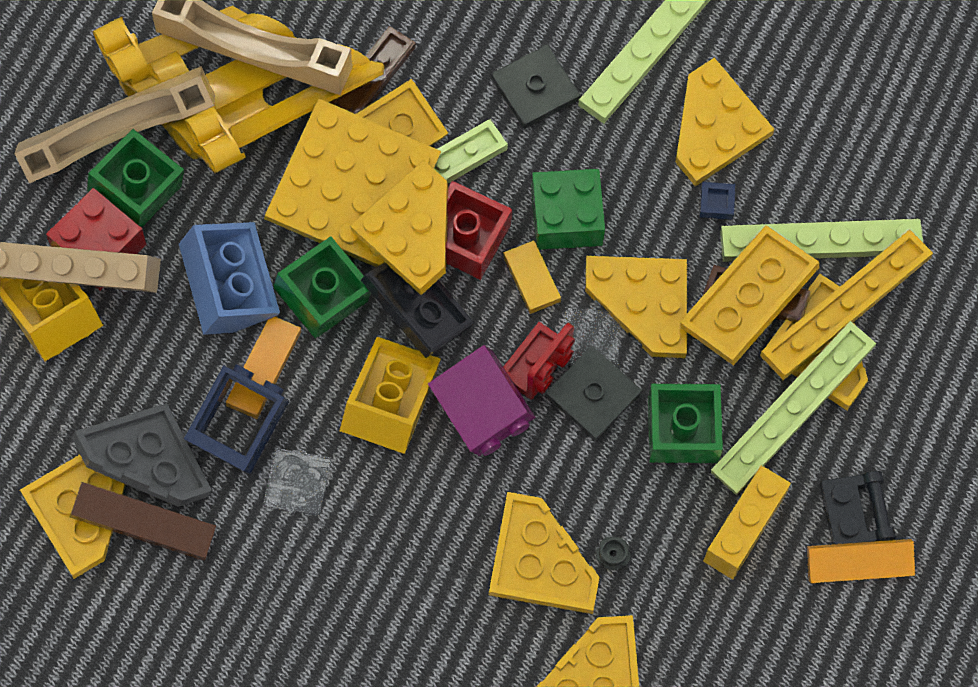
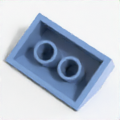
M255 223L193 225L180 241L179 247L203 335L234 333L278 316L280 311Z

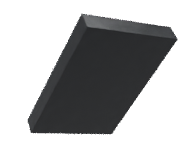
M385 262L365 274L361 279V282L425 358L438 351L474 324V321L439 280L420 295Z

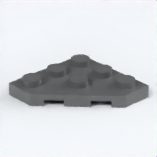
M167 403L77 430L72 436L87 468L179 507L209 497L212 492Z

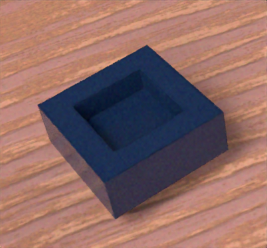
M702 182L699 217L733 220L735 184Z

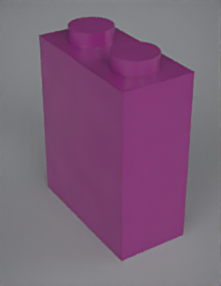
M485 345L428 383L470 452L478 456L482 454L487 456L501 447L500 442L510 435L517 436L529 428V422L536 418L495 353Z

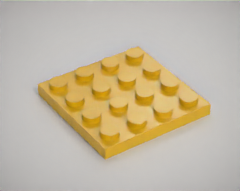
M318 98L264 219L318 243L331 236L346 255L377 267L384 263V261L351 231L350 225L423 160L434 169L441 151Z

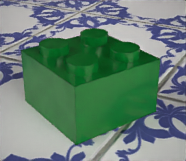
M132 129L88 173L87 191L89 192L92 188L96 189L142 228L181 188L184 169Z
M599 169L532 172L531 195L535 241L538 249L603 246L605 223Z
M331 236L278 272L273 287L315 339L367 303L371 292L361 282L364 275Z
M651 384L648 395L649 463L719 462L723 451L721 384Z

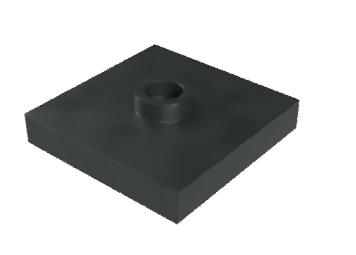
M548 45L491 73L492 81L523 129L578 102L581 98L580 93Z
M591 345L545 393V396L596 441L633 403L642 390Z

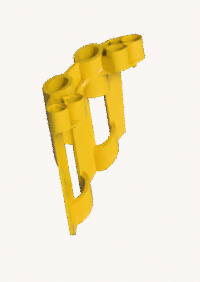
M233 5L219 10L221 13L259 30L296 38L287 26L271 17L255 13L247 14ZM122 16L93 31L94 38L111 72L117 77L121 88L128 97L188 72L189 70L181 56L199 48L196 45L164 34L138 44L136 35L134 33L130 34ZM350 48L353 68L341 95L310 86L271 106L263 98V89L286 78V76L234 60L206 74L215 95L213 107L187 118L161 125L169 132L172 139L183 152L192 159L202 158L214 173H217L245 159V153L241 154L239 148L313 111L318 98L330 102L383 75L384 64L370 61L360 52Z

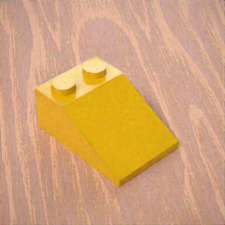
M0 278L1 301L44 362L60 354L63 350L81 339L88 337L103 326L89 297L78 284Z
M377 336L346 403L340 431L405 454L430 391L428 383L434 380L441 358L432 355L425 358L418 350Z

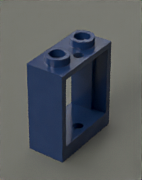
M236 364L232 370L223 365L184 439L242 471L251 474L289 400L281 396L284 389L267 380L262 386L251 380L254 373ZM233 381L274 402L246 456L205 434Z

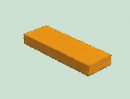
M277 317L267 320L243 367L254 373L251 380L262 386L266 380L276 384L302 332L301 327ZM236 382L226 400V406L258 419L267 398Z
M912 539L807 546L808 579L810 583L915 576L914 541Z

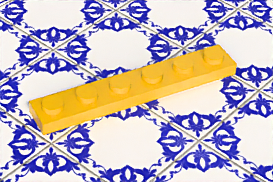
M909 229L763 349L760 356L782 380L786 379L832 341L850 321L852 323L931 259L933 252Z

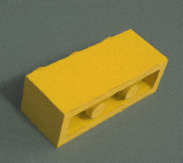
M761 465L707 549L703 562L733 580L785 498L791 483Z

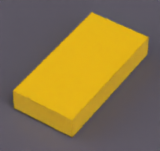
M535 241L503 252V258L530 314L561 302V296Z

